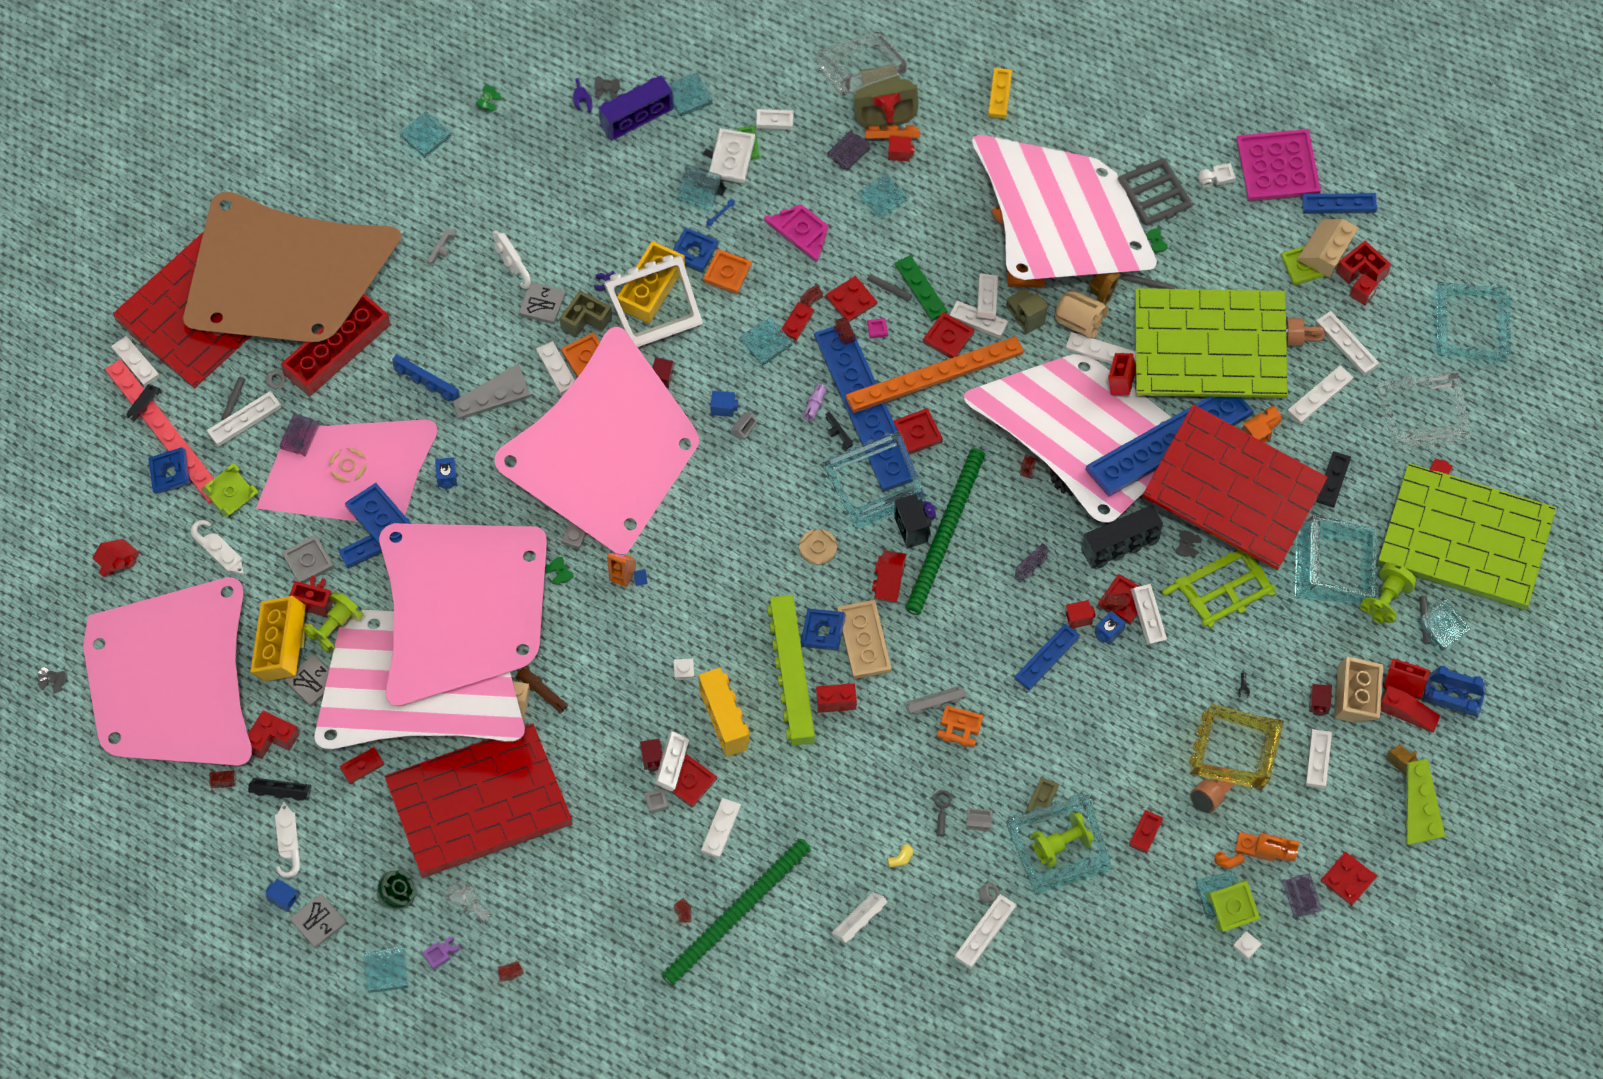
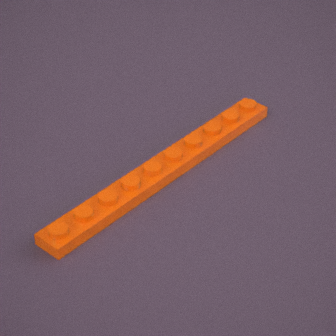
M1015 336L846 394V400L852 413H856L1022 355L1024 350Z

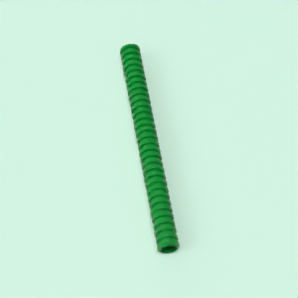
M972 448L969 451L941 523L938 526L939 528L934 535L924 564H922V569H920V574H918V579H916V584L913 586L914 589H912V594L909 596L910 599H908L905 609L913 615H920L924 608L923 604L926 603L938 569L941 566L961 513H963V508H965V503H967L977 474L980 471L979 469L986 456L980 449Z
M798 838L797 843H793V847H789L788 851L784 852V856L781 855L780 860L777 859L775 861L776 864H772L771 868H768L767 872L762 874V877H758V881H754V885H750L749 889L745 890V894H741V898H737L736 902L732 903V907L729 906L727 908L728 911H724L723 915L719 916V920L716 919L714 924L710 925V928H706V932H702L701 937H697V941H693V945H689L688 950L685 949L683 951L684 954H680L679 959L676 958L675 963L672 962L670 964L671 967H667L666 972L663 971L661 973L663 979L669 985L674 986L675 982L680 980V977H684V973H688L689 968H693V964H697L698 959L701 960L702 955H706V951H710L711 946L714 947L715 942H719V938H723L724 933L727 934L729 932L728 929L731 930L733 925L737 924V921L742 920V916H746V912H750V908H754L755 904L759 903V899H763V895H767L768 891L772 890V886L775 887L777 885L776 882L779 883L781 881L780 878H784L785 874L789 873V869L792 870L794 865L796 866L798 861L802 860V857H806L807 853L811 852V848L805 840Z

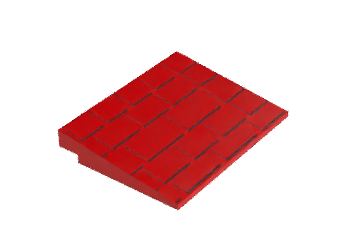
M204 231L113 312L115 321L194 389L251 337L249 335L191 329L183 321ZM218 312L213 313L210 317L213 323H219L223 319L222 314Z
M1193 404L1142 497L1270 567L1279 570L1328 477Z
M533 723L524 726L523 736L515 741L487 739L384 775L421 878L573 825L571 815Z

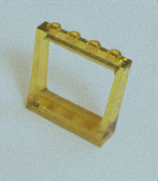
M1211 703L1208 709L1203 711L1200 721H1203V724L1199 726L1197 735L1200 738L1196 739L1193 746L1196 753L1192 754L1189 764L1192 765L1190 773L1263 790L1271 777L1284 721L1253 715ZM1214 717L1265 734L1256 772L1223 768L1203 763Z

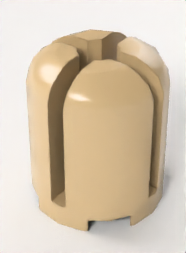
M1069 290L1061 297L1057 304L1055 320L1060 325L1088 338H1095L1099 332L1096 329L1101 325L1103 317H1107L1109 307L1076 290Z

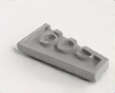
M517 364L453 401V405L460 420L530 398V393L520 366Z

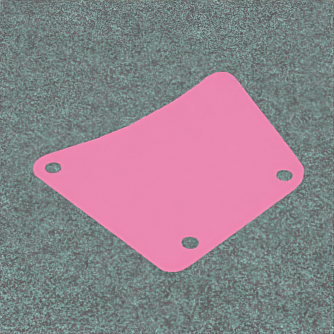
M613 327L604 334L585 369L556 405L535 424L497 451L495 465L504 476L616 554H627L698 447L699 436L688 417L628 333L620 327ZM687 438L690 440L691 447L689 450L680 448L679 441L681 439ZM508 455L514 456L517 460L516 465L512 468L507 467L504 463V459ZM632 518L636 521L637 526L634 530H627L625 528L624 522L626 519Z
M424 419L316 426L298 429L286 437L282 443L256 509L358 522L345 507V502L374 483H377L405 515L417 475L436 438L437 426L433 421ZM296 439L303 440L305 443L303 449L295 450L292 447L293 441ZM347 448L359 450L362 454H364L365 458L360 457L359 455L351 452ZM341 450L340 454L335 458L334 463L331 464L329 467L331 457L337 451ZM344 458H352L355 461L356 466L353 471L344 472L341 469L340 463ZM346 460L342 466L344 469H351L353 462ZM367 463L365 473L359 479L355 480L356 475ZM331 472H335L349 482L337 480L332 476Z
M394 523L382 530L379 542L391 582L394 603L393 653L386 687V699L390 704L396 706L404 705L525 667L535 658L540 646L547 546L546 534L541 528L535 526ZM391 533H401L402 540L398 543L391 542L389 538ZM526 551H533L536 554V558L531 562H527L523 559V554ZM518 645H528V654L519 655L516 651Z
M226 577L88 616L83 649L97 735L101 746L109 754L129 758L225 765H243L249 761L252 755V748L240 707L236 670V638L243 599V586L240 581L235 578ZM225 586L233 588V594L228 598L221 595V590ZM98 638H102L106 642L104 648L96 650L93 647L94 641ZM113 732H118L121 735L120 741L116 744H111L108 741L109 735Z

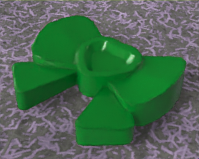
M484 85L483 94L476 101V105L480 109L493 112L497 110V107L490 102L492 99L502 100L501 94L494 87Z
M1154 228L1145 233L1147 240L1152 241L1150 246L1153 253H1160L1168 249V245L1162 240L1160 228Z
M563 557L555 558L551 561L550 565L547 564L545 567L546 574L556 571L557 576L551 581L552 584L560 585V582L566 583L574 577L573 573L565 567Z

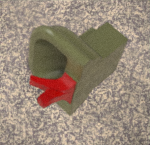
M896 64L860 70L862 87L857 89L856 94L853 96L856 120L862 127L869 128V125H879L880 128H885L887 125L905 124L914 118L919 107L918 86L910 80L900 79Z

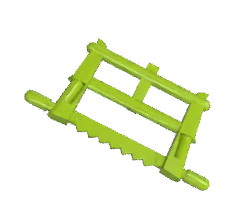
M1239 549L1234 553H1227V556H1221V559H1215V563L1209 562V566L1203 565L1202 569L1190 572L1188 577L1183 576L1176 579L1173 584L1162 590V595L1167 596L1179 588L1190 601L1188 604L1202 618V625L1208 626L1209 629L1214 626L1215 621L1235 611H1238L1239 614L1246 612L1245 606L1266 595H1276L1274 592L1276 587L1274 584H1270L1262 570V566H1258L1254 557ZM1240 558L1243 560L1250 572L1199 597L1191 583ZM1255 578L1261 590L1240 600L1233 589ZM1227 592L1233 604L1211 615L1205 603Z

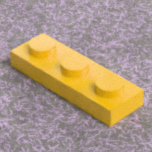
M994 68L988 117L1006 119L1012 76L1011 69Z

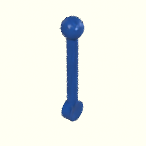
M732 199L728 200V204L712 219H708L706 224L712 226L713 222L729 207L735 205V201Z

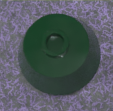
M401 870L389 871L383 874L379 879L377 887V899L380 904L388 909H402L409 906L416 894V888H414L410 880L412 877Z

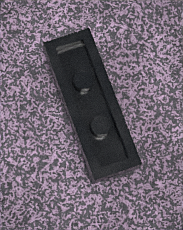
M1333 451L1325 474L1328 478L1317 497V503L1335 507L1351 456Z
M253 778L248 786V792L254 793L257 796L272 795L275 798L288 797L302 801L308 799L311 793V785Z

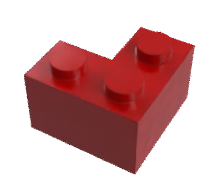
M1365 240L1339 261L1336 273L1348 284L1361 274H1365L1379 283L1389 275L1391 263Z
M884 550L882 556H878L875 566V573L878 574L877 580L873 581L872 591L875 592L874 598L893 602L898 601L907 554Z
M262 710L248 733L252 754L263 759L272 743L290 751L299 737L297 726Z

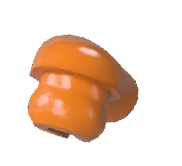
M1220 851L1214 856L1215 863L1227 869H1232L1245 862L1241 853L1230 858Z

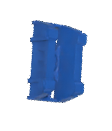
M1439 666V668L1430 673L1422 702L1426 701L1434 704V706L1439 705L1462 712L1464 715L1469 714L1478 718L1486 692L1485 683L1480 676L1473 678L1449 671L1446 666ZM1430 682L1439 683L1444 689H1441V691L1436 690V687L1431 685ZM1455 693L1459 698L1449 696V694ZM1473 693L1481 696V699L1475 698L1470 700L1466 695Z

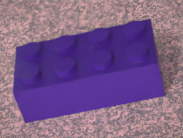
M662 75L651 78L648 82L638 85L625 94L622 93L617 98L604 102L599 106L600 126L609 140L613 141L672 111L673 91Z

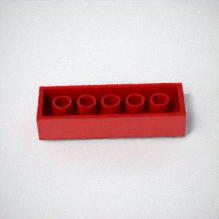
M363 294L333 336L319 342H305L281 363L283 374L310 397L390 326L388 313L367 295ZM324 327L319 329L315 334H321L324 331Z

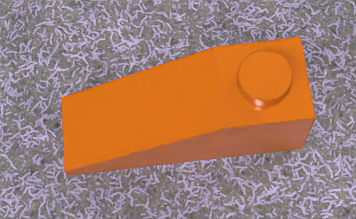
M608 553L609 581L628 587L634 574L633 571L636 570V560L628 555L622 556Z

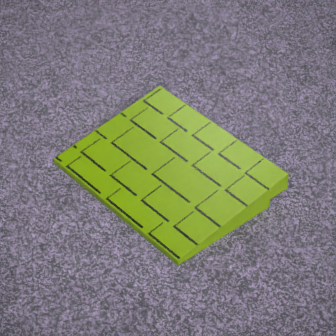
M1135 289L1136 395L1288 397L1285 291Z
M1408 463L1377 565L1383 566L1385 563L1397 564L1396 568L1400 569L1402 566L1415 577L1527 610L1556 507L1438 471H1429L1430 469Z

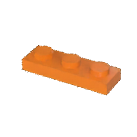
M869 125V128H865V138H890V136L920 138V129L916 128V125H905V128H898V125H887V128H880L879 125Z

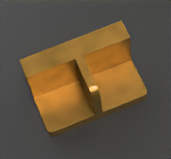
M1119 272L1097 274L1089 282L1090 292L1097 296V301L1105 305L1110 301L1121 274Z
M1399 744L1395 749L1391 748L1389 750L1386 760L1406 776L1407 763L1418 761L1416 758L1418 752L1414 751L1411 754Z

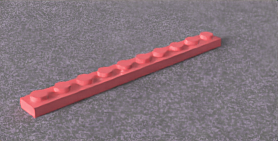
M119 359L105 368V371L131 405H133L144 388L123 361ZM151 400L147 405V411L141 413V418L167 451L181 447L185 449L189 479L208 504H212V501L202 491V488L214 479L156 403Z

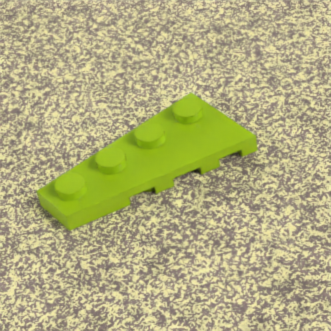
M1428 759L1407 763L1406 845L1445 837Z

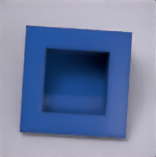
M645 569L633 571L636 586L648 584Z

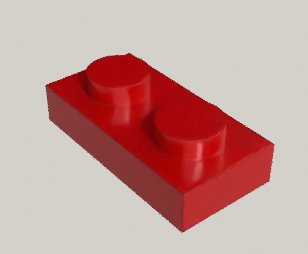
M798 302L781 328L780 333L797 341L814 314V309Z
M372 747L339 767L348 783L352 784L384 766V762L375 748Z
M1145 810L1129 846L1147 854L1163 821V817Z

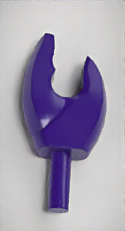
M576 78L577 88L573 92V104L580 111V102H585L588 113H591V96L584 87H581L580 79Z
M929 501L923 502L925 516L928 515L931 521L936 518L934 506Z

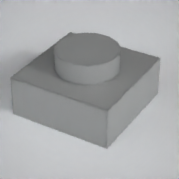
M664 788L644 793L650 814L669 809Z

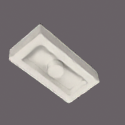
M757 109L756 128L793 130V111Z

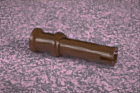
M526 665L521 668L516 675V679L529 684L530 691H535L560 714L564 711V707H568L567 703L542 683L540 676H536L529 670V666Z

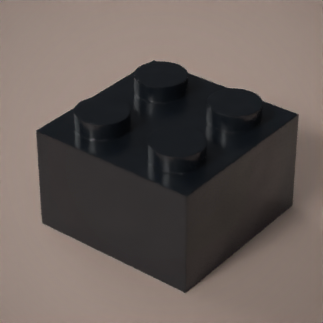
M916 493L894 501V519L907 549L927 543L929 535H931L929 528L932 526L931 520L928 515L925 516L923 511L925 510L922 499H918Z

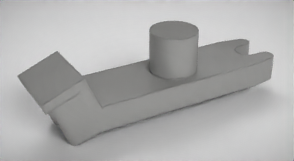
M455 228L453 230H444V234L427 260L429 262L428 266L432 267L440 254L445 257L448 255L449 249L445 248V245L449 239L455 240Z

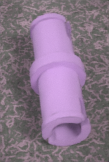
M816 384L812 396L808 398V405L803 413V417L806 420L810 418V421H813L818 408H821L823 404L822 399L827 391L825 385L821 384L819 388L820 384Z

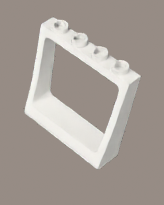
M673 255L665 256L662 258V262H648L645 264V268L638 270V267L627 270L628 274L621 276L620 273L611 275L610 280L603 282L622 329L628 333L637 347L703 324L683 259L680 255L673 257ZM676 265L689 305L690 314L633 334L614 292V287Z

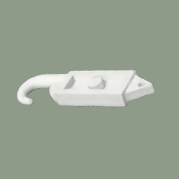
M493 231L496 252L500 254L505 266L509 268L511 273L522 275L525 284L520 283V286L523 289H528L531 280L527 269L521 262L522 259L505 233L501 234L498 231Z
M206 520L195 522L191 527V535L203 549L228 573L244 575L243 559L218 534L211 533L203 537L198 533L197 529L199 526H211V523Z
M283 802L278 814L275 815L278 852L282 858L292 859V870L283 872L280 866H277L276 869L280 876L291 878L300 870L296 815Z

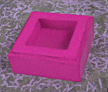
M885 318L867 320L870 339L888 337Z

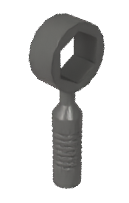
M945 790L938 791L934 796V803L940 808L937 823V836L940 837L945 835L946 815L944 809L949 807L952 802L951 794ZM944 794L949 797V802L942 805L937 801V797Z

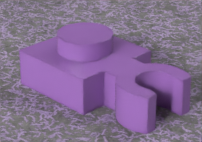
M453 936L448 937L444 945H441L438 941L422 952V955L433 970L450 960L449 953H457L460 950L459 944L455 947L449 946L450 943L454 942Z

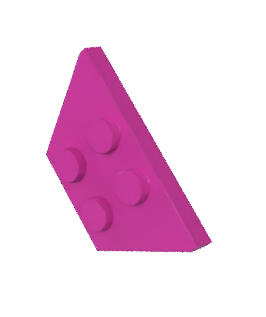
M800 204L791 209L782 210L780 214L764 217V222L815 262L819 260L828 232V225L806 207Z

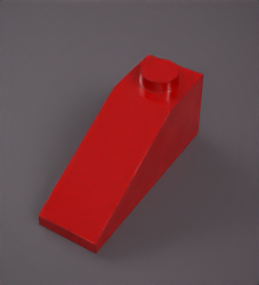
M1389 685L1381 702V712L1433 733L1441 716L1408 693Z

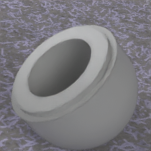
M270 371L266 375V384L273 389L280 388L285 382V376L281 371ZM275 374L281 378L279 385H274L271 381L272 376Z
M987 883L979 890V898L985 903H994L999 896V890L993 883ZM988 888L996 892L994 898L989 895Z

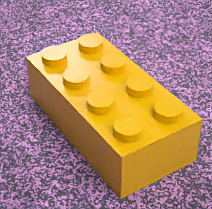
M652 241L636 267L639 270L645 268V264L648 262H662V258L668 255H673V257L680 255L685 266V256ZM674 265L626 282L617 296L623 312L650 324L680 276L677 266Z
M293 596L261 601L250 673L263 681L296 676L306 608L304 603Z
M721 667L699 674V691L725 757L748 750V743H750L748 735H750L747 724H743V714L740 707H736V696L734 691L729 689L728 684L730 682L727 674L722 672Z

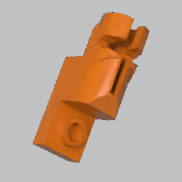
M1271 406L1265 409L1264 414L1262 412L1258 413V415L1246 421L1242 431L1266 443L1271 439L1272 429L1281 423V414L1275 406Z
M1239 832L1235 852L1274 862L1275 858L1295 862L1300 842L1260 833L1258 837Z

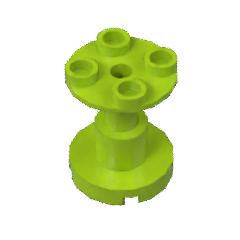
M1394 563L1383 564L1379 571V576L1384 582L1381 587L1382 594L1379 600L1366 597L1359 606L1362 611L1373 616L1372 620L1379 624H1383V622L1394 623L1396 621L1397 615L1389 606L1392 599H1397L1401 592H1412L1416 586L1417 580L1415 576L1402 566L1400 569L1396 568L1397 564Z
M336 590L329 596L335 605L327 613L329 618L320 629L317 630L309 624L304 625L305 635L312 641L316 639L320 642L319 646L327 653L330 650H335L334 645L327 637L337 625L342 627L349 618L358 622L364 616L362 610L359 613L357 612L358 606L341 592L338 595Z
M1071 812L1069 814L1072 828L1061 834L1055 832L1045 837L1039 830L1030 834V840L1034 839L1035 841L1032 847L1042 864H1048L1046 865L1047 869L1055 867L1057 865L1055 855L1065 850L1066 844L1078 838L1086 848H1091V841L1094 840V837L1089 829L1086 830L1083 824V816L1079 812L1076 814Z

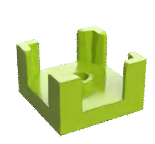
M232 463L225 471L202 488V491L225 518H228L258 493L257 489L253 485L249 486L238 473L240 469L235 463Z
M1241 880L1232 883L1233 885L1204 893L1207 902L1212 903L1217 921L1214 923L1218 932H1225L1260 919L1247 880Z

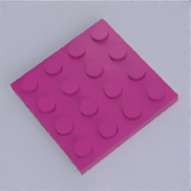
M1309 129L1237 136V147L1248 201L1301 197L1303 194L1321 193Z

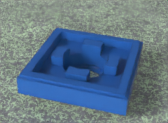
M685 227L673 250L685 256V266L703 273L719 242ZM697 247L701 252L699 256L694 257V255L687 253L688 249Z
M183 447L148 458L153 493L158 494L190 484L186 451ZM175 466V475L167 477V469Z
M808 608L800 642L801 646L838 651L846 617L845 612ZM824 625L830 627L829 635L826 637L818 635L819 628Z

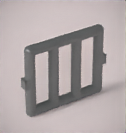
M1165 158L1147 165L1140 164L1135 170L1118 177V182L1125 190L1144 225H1150L1164 218L1167 220L1173 218L1174 214L1193 205ZM1161 166L1166 173L1132 189L1127 183V180ZM1167 181H1171L1174 189L1141 203L1135 196ZM1176 195H1179L1183 201L1181 204L1150 217L1144 211L1145 208Z

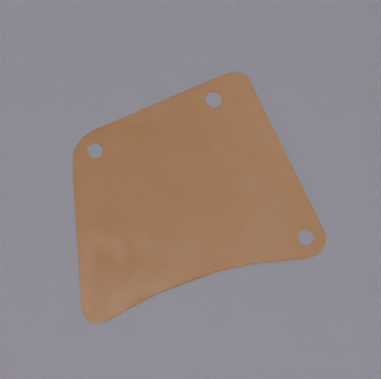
M222 192L216 195L210 204L183 321L189 328L203 331L304 342L325 340L333 336L344 323L400 242L401 232L396 227L341 224L299 217L269 208L236 193ZM223 200H229L232 203L229 210H222L219 207ZM213 313H221L223 316L221 322L213 323L210 320ZM322 324L324 331L321 334H314L312 326Z

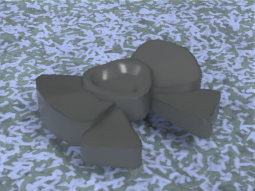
M597 76L594 82L595 95L601 98L605 89L606 91L609 90L611 100L618 96L617 92L620 89L619 79L607 80Z
M1185 530L1180 531L1179 536L1181 540L1175 553L1183 557L1189 555L1192 558L1199 554V551L1190 546L1192 545L1191 543L1202 542L1199 535H1194L1192 532Z
M43 666L38 673L40 681L38 685L41 690H44L48 682L54 683L53 692H60L63 690L62 686L66 682L67 673L65 671H50L47 667Z

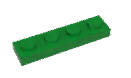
M911 255L895 262V267L931 322L938 319L943 312L948 314V310Z

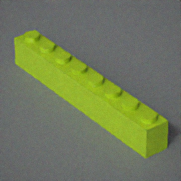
M793 594L770 597L767 613L768 616H772L773 621L769 622L770 632L775 634L772 646L773 651H777L778 657H775L776 669H780L781 674L777 675L778 685L783 687L780 699L781 704H785L786 710L783 711L784 722H788L789 727L785 729L786 739L791 740V746L815 743Z

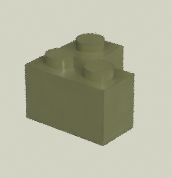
M1025 288L1007 298V309L1026 334L1045 325L1048 305L1045 299L1041 298L1038 293L1033 295Z
M579 290L560 317L561 329L575 337L579 335L586 323L603 331L612 319L611 306Z

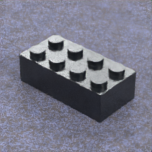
M1153 505L1147 506L1085 533L1081 551L1092 569L1095 567L1102 568L1113 559L1118 561L1129 552L1136 553L1143 546L1155 545L1160 539L1163 522Z

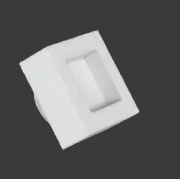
M693 659L674 660L675 680L694 679Z
M1246 931L1233 945V948L1249 960L1262 944Z

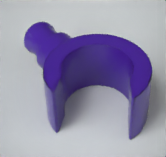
M614 271L606 275L598 273L595 277L599 280L608 281L610 276L616 273ZM604 284L594 285L596 291L606 290Z

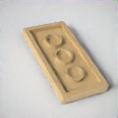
M875 600L837 607L838 612H845L846 614L842 633L853 679L892 672Z

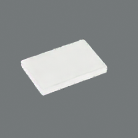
M720 128L709 176L720 180L745 184L755 142V134Z

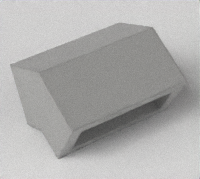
M744 412L732 427L731 434L740 440L742 438L745 439L758 421L752 413ZM747 422H749V424L745 427V429H744L743 431H741V430L744 428V426L747 424Z
M967 809L966 830L991 831L992 810Z

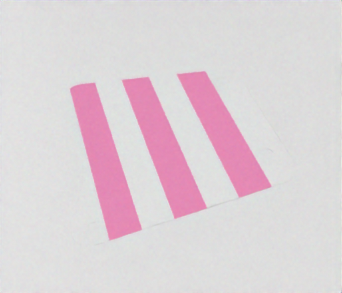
M977 135L973 138V147L991 179L1002 211L1006 233V266L1013 276L1028 280L1151 270L1156 266L1157 261L1125 190L1118 182L1119 176L1104 163L1088 156L986 135ZM1104 168L1107 170L1108 175L1105 177L1099 176L1096 170ZM1136 241L1140 243L1141 249H1132L1130 242ZM1020 263L1025 264L1028 267V271L1025 273L1019 272L1016 269V265Z
M1077 354L1065 356L970 389L964 394L965 402L972 409L1007 430L1046 462L1065 482L1086 511L1094 519L1101 522L1115 521L1144 493L1155 471L1115 494L1108 496L1085 470L1086 466L1156 427L1162 421L1172 418L1145 396L1136 395L1134 387L1131 388L1130 395H1111L1108 381L1110 370L1090 357ZM1086 362L1090 365V370L1082 371L1079 369L1078 364ZM1101 504L1107 505L1110 508V512L1105 515L1101 514L1098 511V506Z
M362 610L364 616L360 621L357 622L349 618L342 627L339 626L335 650L333 651L314 734L315 742L320 747L335 749L378 739L403 736H468L501 741H515L523 736L525 727L510 672L404 705H392L386 699V687L393 653L394 611ZM371 619H378L380 621V626L376 629H370L367 624ZM335 730L337 732L335 739H325L324 734L326 731Z

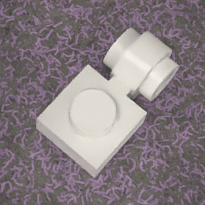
M1231 163L1213 166V172H1210L1208 169L1202 170L1198 176L1200 185L1203 187L1212 186L1214 180L1217 185L1234 183L1236 179Z

